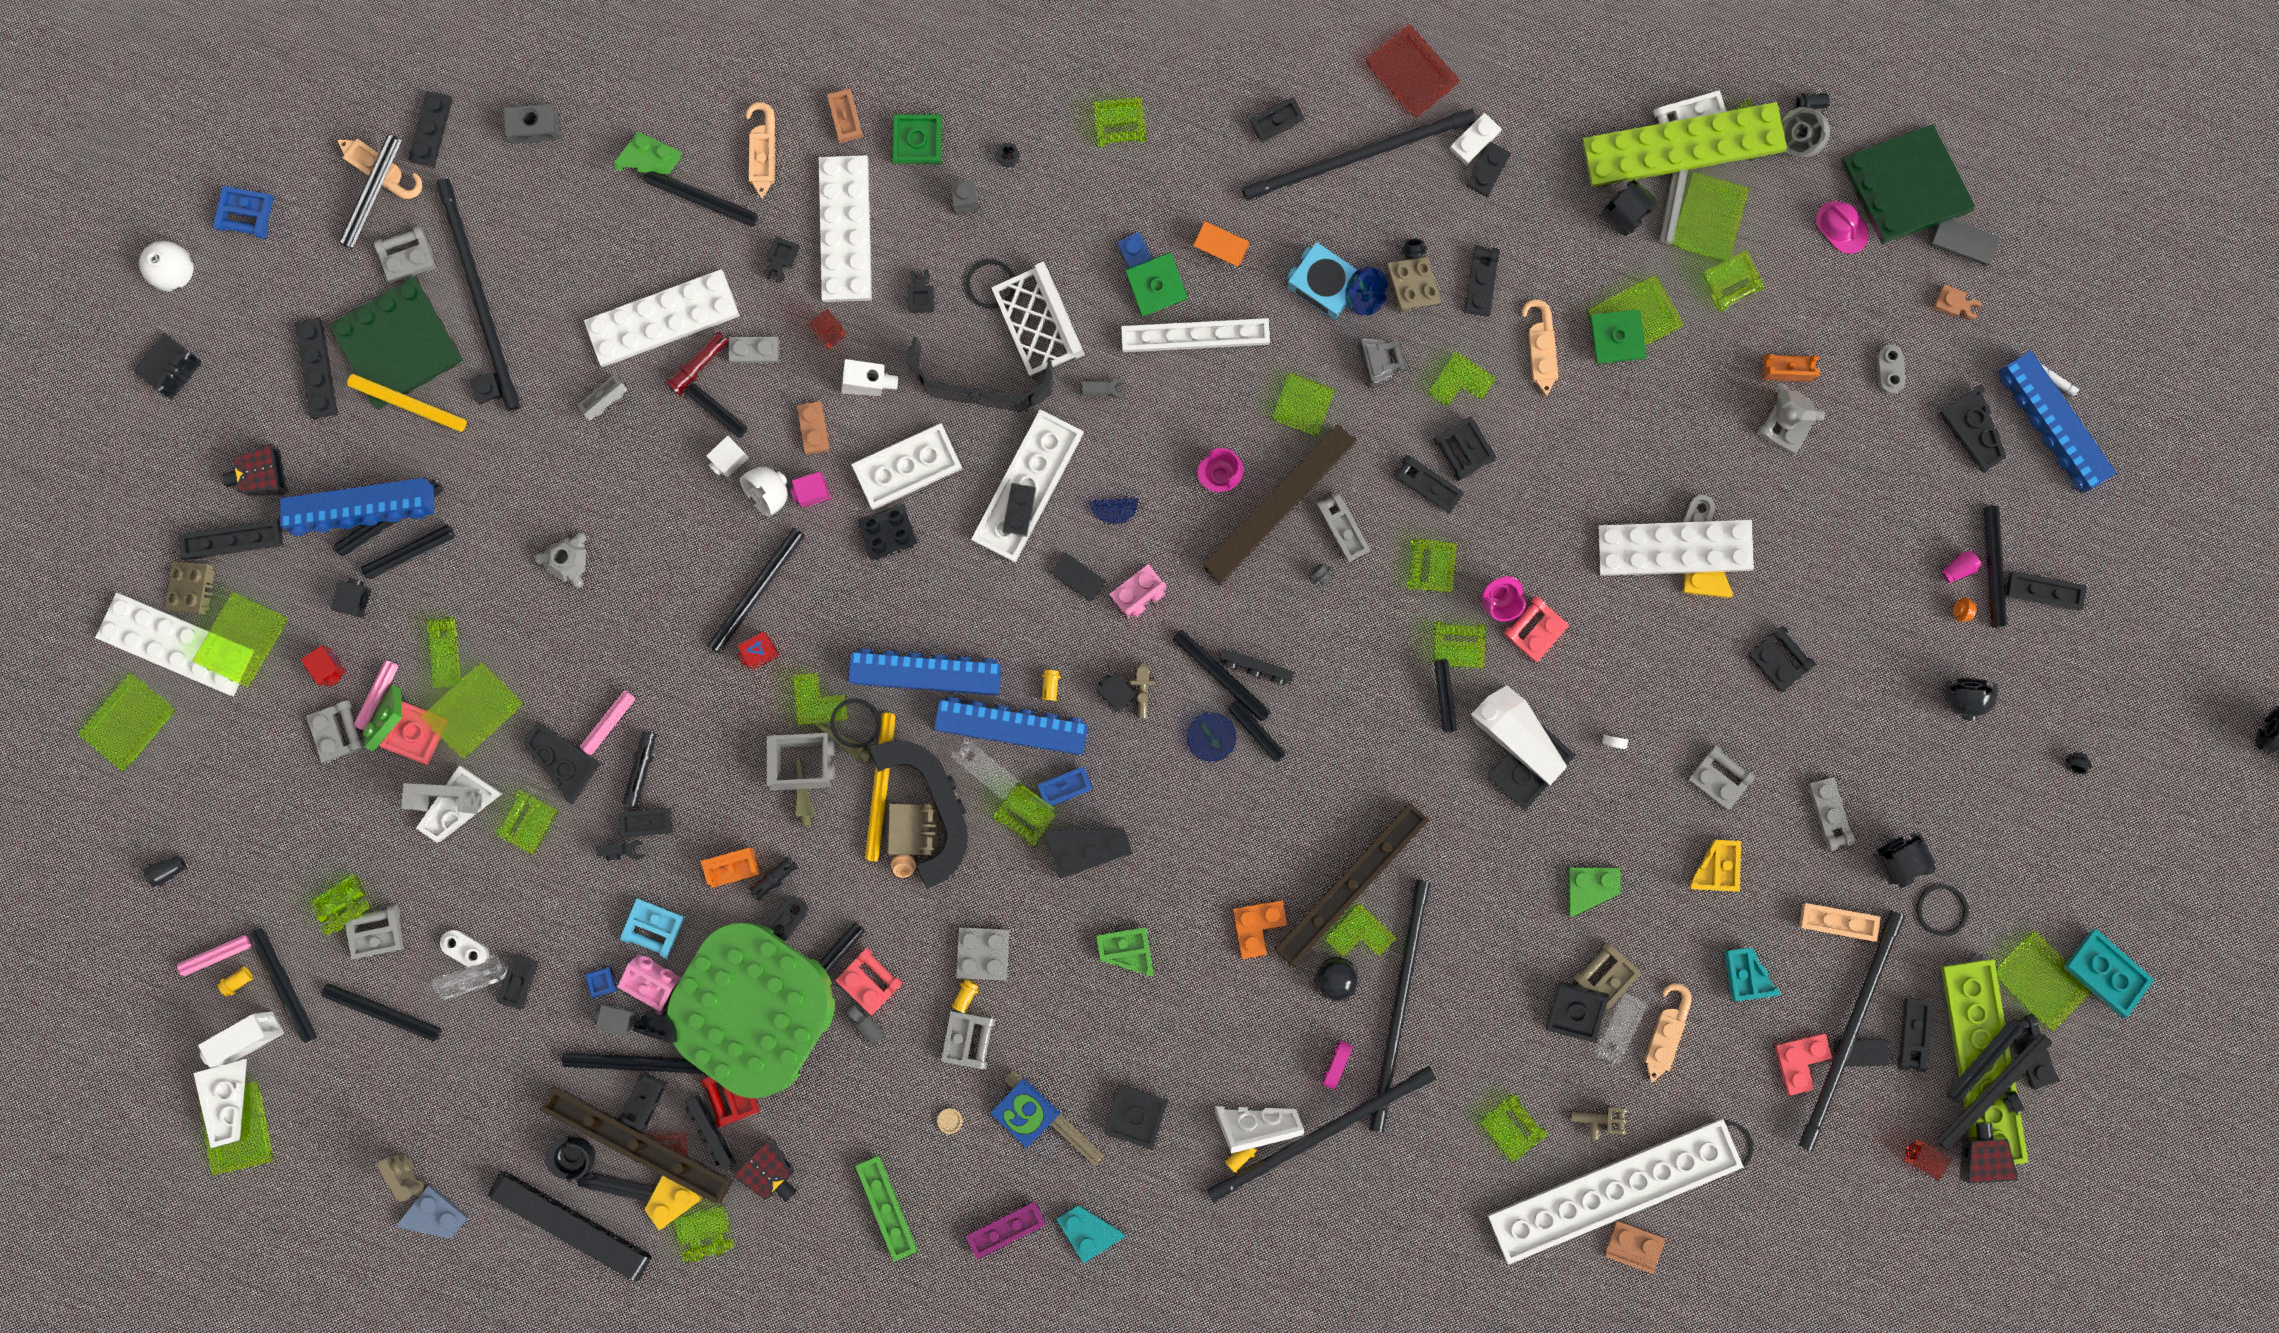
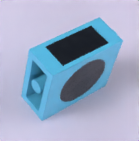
M1316 242L1312 248L1309 246L1306 248L1300 258L1303 260L1298 268L1294 266L1289 272L1287 288L1333 320H1336L1358 289L1354 282L1355 278L1359 275L1363 281L1365 274Z

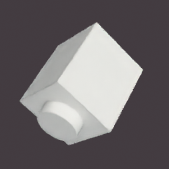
M729 436L707 455L712 461L709 464L712 470L718 476L723 473L727 478L749 458Z

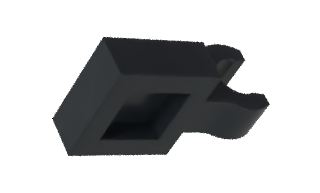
M635 840L626 844L597 846V856L605 857L606 861L621 860V855L627 854L632 859L640 860L644 858V854L636 855L634 848L637 845H643V841Z

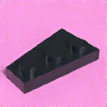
M1980 384L1941 411L1939 415L1982 473L2004 460L2006 455L1998 431L1994 428L1990 416L1992 413L1983 395V386Z
M540 722L535 723L523 741V744L540 766L545 769L552 778L553 783L562 791L571 805L574 804L601 764Z

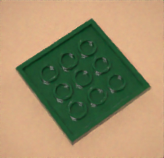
M1934 124L1844 156L1841 160L1882 244L1970 213L1976 208Z
M415 276L329 324L357 376L404 395L464 361ZM368 395L374 407L378 410L389 404L386 401Z

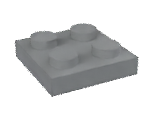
M959 927L956 978L1007 981L1010 930Z

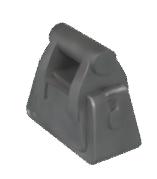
M1364 338L1359 343L1358 349L1369 388L1386 382L1392 378L1394 372L1407 369L1400 341L1386 343L1383 339ZM1391 351L1393 353V357L1395 360V363L1392 364L1388 353Z

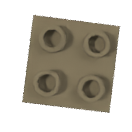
M1428 257L1387 263L1388 271L1386 275L1391 283L1390 288L1395 290L1392 295L1397 296L1395 298L1396 308L1400 310L1401 314L1409 312L1410 308L1441 303Z
M172 562L164 610L206 615V611H209L210 598H206L204 595L212 596V593L205 592V588L213 589V586L206 583L213 584L214 566L202 563Z
M889 804L888 854L937 856L938 811L935 805Z

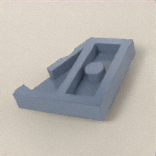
M429 1185L396 1226L451 1239L468 1220L469 1216L432 1185Z

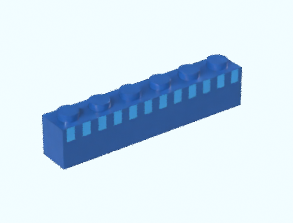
M2031 350L1997 371L2002 384L2011 390L2016 404L2027 413L2030 424L2037 428L2043 436L2044 444L2049 449H2052L2057 457L2058 464L2068 472L2071 482L2076 489L2080 490L2081 493L2087 492L2117 473Z
M424 478L280 498V527L295 536H302L306 532L311 531L328 532L332 528L351 529L354 525L361 524L373 526L377 522L382 521L399 522L403 518L422 519L425 515L434 514V486Z
M858 649V653L851 652L848 682L852 685L1000 696L1002 665L997 664L995 659L984 658L982 663L972 662L970 657H957V661L947 660L945 655H932V659L922 658L923 654L908 653V656L904 657L898 656V652L883 651V655L873 654V650Z
M946 697V701L939 700L934 730L937 732L1084 756L1088 724H1083L1084 719L1069 717V721L1059 720V715L1045 713L1044 717L1034 716L1035 711L1020 709L1019 713L1009 712L1010 707L995 705V709L985 708L986 703L971 701L970 705L961 704V699Z

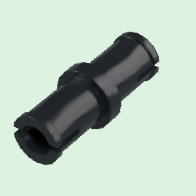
M786 856L772 870L768 869L765 872L766 875L749 888L752 895L761 889L755 896L760 901L775 886L779 887L782 884L781 881L798 868L796 863L790 864L792 859Z

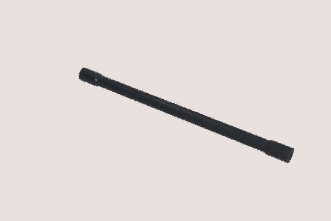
M1470 108L1453 114L1448 118L1277 177L1252 183L1242 187L1246 201H1249L1285 186L1451 129L1475 123L1474 111Z
M450 179L438 180L436 187L441 203L446 211L497 375L506 411L517 410L521 407L512 384L456 205V197Z
M1416 880L1412 911L1377 1095L1390 1089L1392 1085L1424 910L1427 905L1431 882ZM1388 1105L1372 1113L1369 1130L1384 1133Z
M1890 911L1876 953L1810 1120L1806 1124L1798 1146L1813 1152L1821 1132V1126L1893 943L1898 937L1905 916L1898 912Z
M1430 1066L1423 1068L1403 1082L1236 1175L1207 1189L1213 1203L1217 1202L1244 1184L1413 1090H1418L1436 1080Z

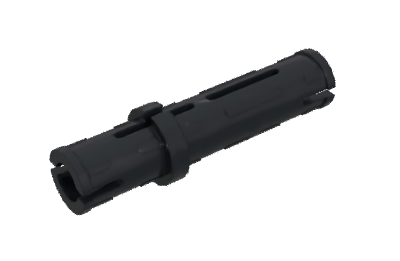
M647 731L641 732L637 752L633 754L635 760L624 801L622 802L634 807L639 805L650 761H653V756L651 755L658 735Z

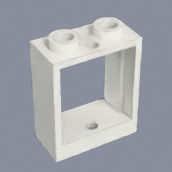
M273 1011L252 1014L199 1044L198 1046L201 1050L200 1057L210 1068L229 1064L281 1036L284 1032Z

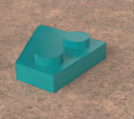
M1079 1204L1056 1219L1083 1263L1125 1237L1123 1231L1106 1223L1105 1220L1093 1215Z

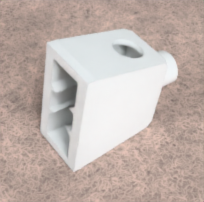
M845 359L842 394L881 396L883 388L897 390L898 375L884 373V365ZM868 378H874L876 381H869Z

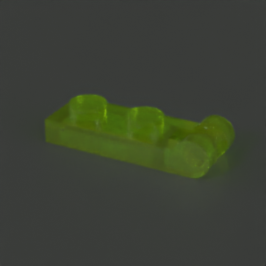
M445 617L444 620L439 621L436 618L428 619L427 630L430 642L433 688L461 686L455 618ZM439 630H446L447 637H440Z

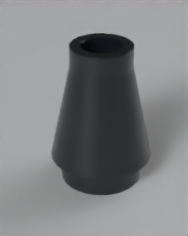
M177 856L148 864V868L144 869L143 872L152 887L157 885L161 887L179 872L185 870L186 865L183 859Z

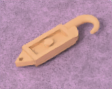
M1533 299L1524 305L1522 316L1526 317L1529 308L1534 306L1538 307L1542 313V322L1530 328L1528 341L1532 382H1535L1543 394L1547 396L1554 381L1558 380L1552 314L1546 302L1540 299Z
M1679 983L1668 985L1662 993L1665 997L1670 991L1677 990L1681 993L1682 999L1678 1010L1665 1009L1658 1016L1643 1061L1647 1065L1650 1082H1654L1666 1070L1670 1071L1686 1024L1685 1020L1692 997L1686 986Z

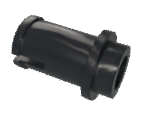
M1827 92L1813 95L1802 93L1801 96L1796 98V108L1826 109L1830 105V97Z

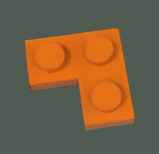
M1283 900L1233 909L1241 958L1267 955L1263 929L1287 925Z

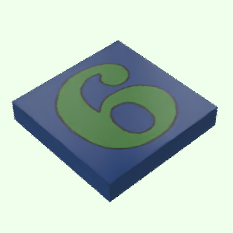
M1023 1078L990 1114L1020 1143L1028 1148L1059 1116L1060 1112Z

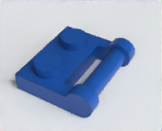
M222 186L214 219L215 230L225 231L227 229L254 234L257 238L265 239L268 233L267 224L274 197L270 194ZM230 213L257 218L256 224L253 225L227 220V216Z

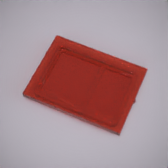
M1410 23L1365 60L1369 67L1415 118H1418L1427 109H1430L1434 103L1449 93L1460 82V79Z

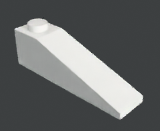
M1505 686L1489 695L1471 714L1474 723L1548 785H1551L1567 768L1527 701L1509 686Z

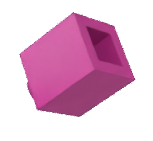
M821 472L792 480L794 488L790 490L795 503L799 502L803 508L831 499L824 475Z

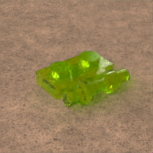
M352 874L311 901L317 920L321 923L328 921L326 925L321 927L322 932L326 936L334 931H340L344 928V924L352 919L357 920L363 916L364 911L370 908L369 903L365 899L357 903L358 900L365 897L360 878L355 874ZM347 908L346 912L338 916V913Z
M725 1205L673 1220L679 1245L690 1243L691 1246L690 1251L682 1253L684 1263L692 1260L694 1262L702 1261L703 1257L716 1254V1256L723 1255L725 1251L734 1249L732 1239L723 1241L722 1233L731 1230ZM712 1236L713 1244L701 1247L699 1240Z

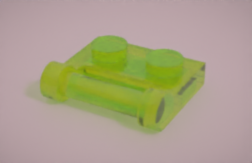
M1142 97L1093 102L1098 147L1105 146L1107 143L1134 140L1146 142ZM1137 124L1138 130L1104 134V128Z
M1747 250L1701 273L1714 299L1715 307L1719 312L1727 310L1729 305L1765 289L1764 283ZM1749 277L1750 284L1724 297L1722 290Z
M1412 539L1413 557L1410 580L1407 581V589L1452 593L1457 543ZM1423 549H1430L1427 582L1420 581Z
M1440 621L1435 622L1433 666H1435V660L1444 658L1448 660L1449 667L1484 669L1486 624L1464 626L1448 625ZM1443 634L1477 636V643L1443 641Z
M1017 782L992 819L998 823L1001 821L1028 841L1027 844L1033 848L1058 811ZM1008 809L1035 827L1036 831L1033 833L1006 813Z
M519 789L514 805L502 826L497 828L495 834L535 855L559 810ZM527 802L531 806L514 835L510 831Z
M1515 1093L1479 1121L1512 1163L1548 1135L1545 1129L1540 1128L1519 1103L1520 1099ZM1511 1108L1532 1135L1526 1139L1505 1113Z

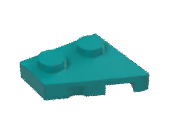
M1752 948L1724 951L1731 1001L1736 1002L1781 995L1779 988L1774 987L1770 981L1769 973L1759 963L1758 957Z

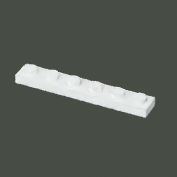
M1269 318L1121 326L1123 353L1270 344Z

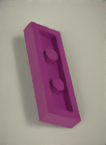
M1033 1201L966 1234V1239L977 1260L1045 1226L1046 1223L1036 1202Z

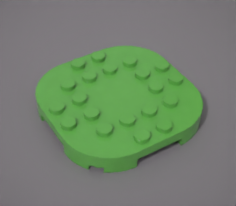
M758 923L726 925L708 936L676 986L670 998L667 1015L674 1022L677 1031V1042L673 1044L679 1053L724 1088L746 1098L766 1097L779 1093L792 1085L800 1076L799 1070L822 1032L828 1030L835 1010V999L832 997L830 987L832 982L825 969L815 959L807 958L773 934L774 930Z

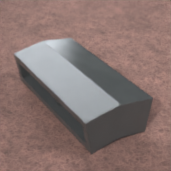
M1950 219L1935 225L1928 245L1983 266L1991 265L2000 237Z

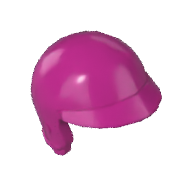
M1227 448L1213 449L1199 464L1197 470L1198 479L1210 491H1230L1243 477V463L1232 450Z
M1506 576L1488 583L1481 597L1485 612L1495 620L1503 622L1520 616L1526 608V601L1522 596L1523 587L1521 582L1513 577Z

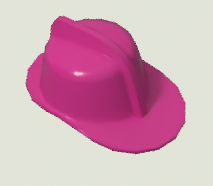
M1839 201L1828 202L1821 206L1816 215V224L1831 244L1840 252L1846 254L1857 253L1862 250L1868 241V228L1858 216L1855 208L1850 204Z

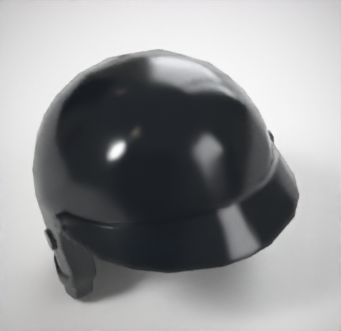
M1330 957L1322 963L1315 975V988L1327 1000L1345 1001L1355 994L1358 984V970L1352 962L1345 958Z
M577 1136L557 1139L549 1146L545 1156L549 1171L559 1178L566 1179L567 1182L578 1180L586 1175L593 1168L596 1159L595 1150L591 1143Z

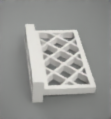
M1044 261L1036 264L1035 268L991 287L1030 377L1046 370L1048 358L1053 359L1052 366L1054 367L1074 357L1077 359L1085 355ZM1032 276L1037 281L1034 293L1022 289L1025 279ZM1008 287L1016 290L1011 303L1002 300L999 291ZM1039 289H1040V291H1041V293H1042L1043 296L1038 295ZM1020 292L1032 296L1027 309L1015 304ZM1036 298L1045 301L1047 304L1043 315L1031 310ZM1005 305L1010 306L1008 312ZM1013 308L1026 312L1021 325L1012 322L1010 319ZM1049 311H1050V314H1051L1052 318H1050V317L1047 316ZM1029 314L1042 318L1037 331L1025 327ZM1045 320L1056 325L1053 337L1041 333ZM1014 326L1019 328L1018 333H1016ZM1023 330L1035 334L1030 347L1020 342ZM1058 333L1060 334L1062 340L1057 339ZM1039 336L1051 340L1046 353L1034 349ZM1055 342L1064 345L1067 350V354L1061 357L1050 355ZM1024 349L1029 350L1027 356H1026V353H1025ZM1033 352L1045 356L1042 365L1032 369L1029 363Z

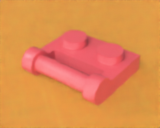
M1535 596L1530 601L1531 605L1511 628L1508 627L1503 632V635L1537 663L1568 628L1569 624L1550 609L1542 599ZM1538 611L1544 615L1542 619L1522 640L1518 634Z
M867 947L835 981L872 1016L903 982L888 972L871 955L873 952ZM864 962L889 986L885 991L860 968Z

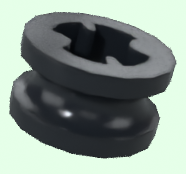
M1003 143L999 146L997 150L999 163L1007 168L1013 167L1018 163L1019 152L1013 143ZM1008 150V153L1010 150L1013 151V158L1011 160H1008V157L1006 160L1003 159L1004 151Z

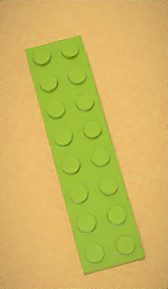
M1777 102L1591 136L1582 140L1591 188L1630 181L1633 178H1647L1782 153L1787 150Z
M1994 959L1941 966L1959 1078L2005 1026ZM2009 1047L1963 1098L1964 1109L2012 1062ZM2015 1083L2007 1090V1093L2014 1090L2017 1093ZM2004 1093L1976 1122H1992L1993 1135H2000L2008 1139L2015 1165L2029 1163L2021 1114L2018 1112L2019 1115H2016L2015 1111L2008 1112L2002 1098L2006 1097ZM1976 1122L1968 1130L1969 1137H1977Z

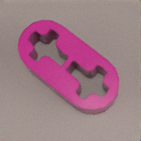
M1342 1040L1339 1041L1325 1073L1322 1085L1333 1090L1336 1088L1351 1053V1044Z

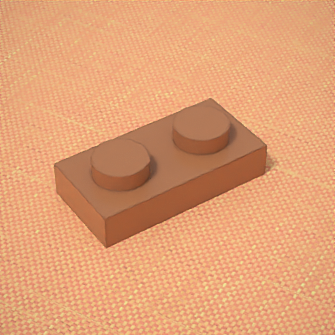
M851 89L827 94L839 142L843 143L862 138L863 133Z
M822 402L797 405L805 454L830 451Z

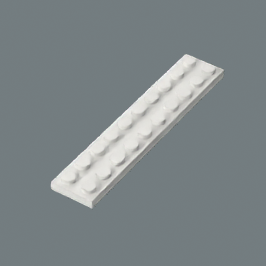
M1720 1118L1492 1212L1487 1217L1506 1263L1509 1265L1744 1167L1726 1124Z

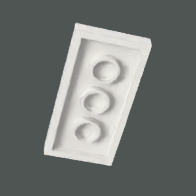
M941 423L851 464L872 510L962 470L961 464Z

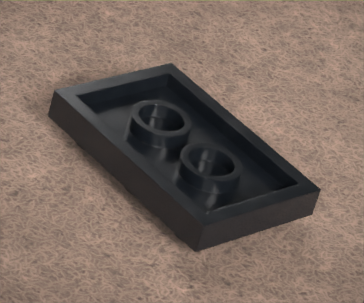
M1541 724L1567 766L1576 755ZM1510 752L1487 776L1524 811L1548 786L1544 780Z

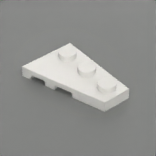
M459 766L446 786H465L480 789L479 794H482V806L478 809V812L503 794L463 766ZM437 797L416 829L435 842H441L476 814L458 812V798Z
M247 1059L193 1073L211 1148L240 1140Z
M1215 1106V1114L1231 1153L1304 1135V1128L1296 1109L1265 1108L1263 1111L1248 1110V1107H1238V1110H1225V1107Z

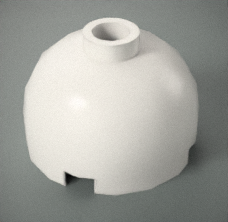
M164 240L153 242L145 247L139 259V269L144 279L158 290L167 292L173 291L172 289L177 287L182 288L192 277L194 267L188 251L176 243Z
M757 467L746 472L740 478L745 494L748 498L753 497L757 502L754 506L766 517L777 513L784 506L788 491L785 486L787 480L781 472L778 471L776 473L768 467Z

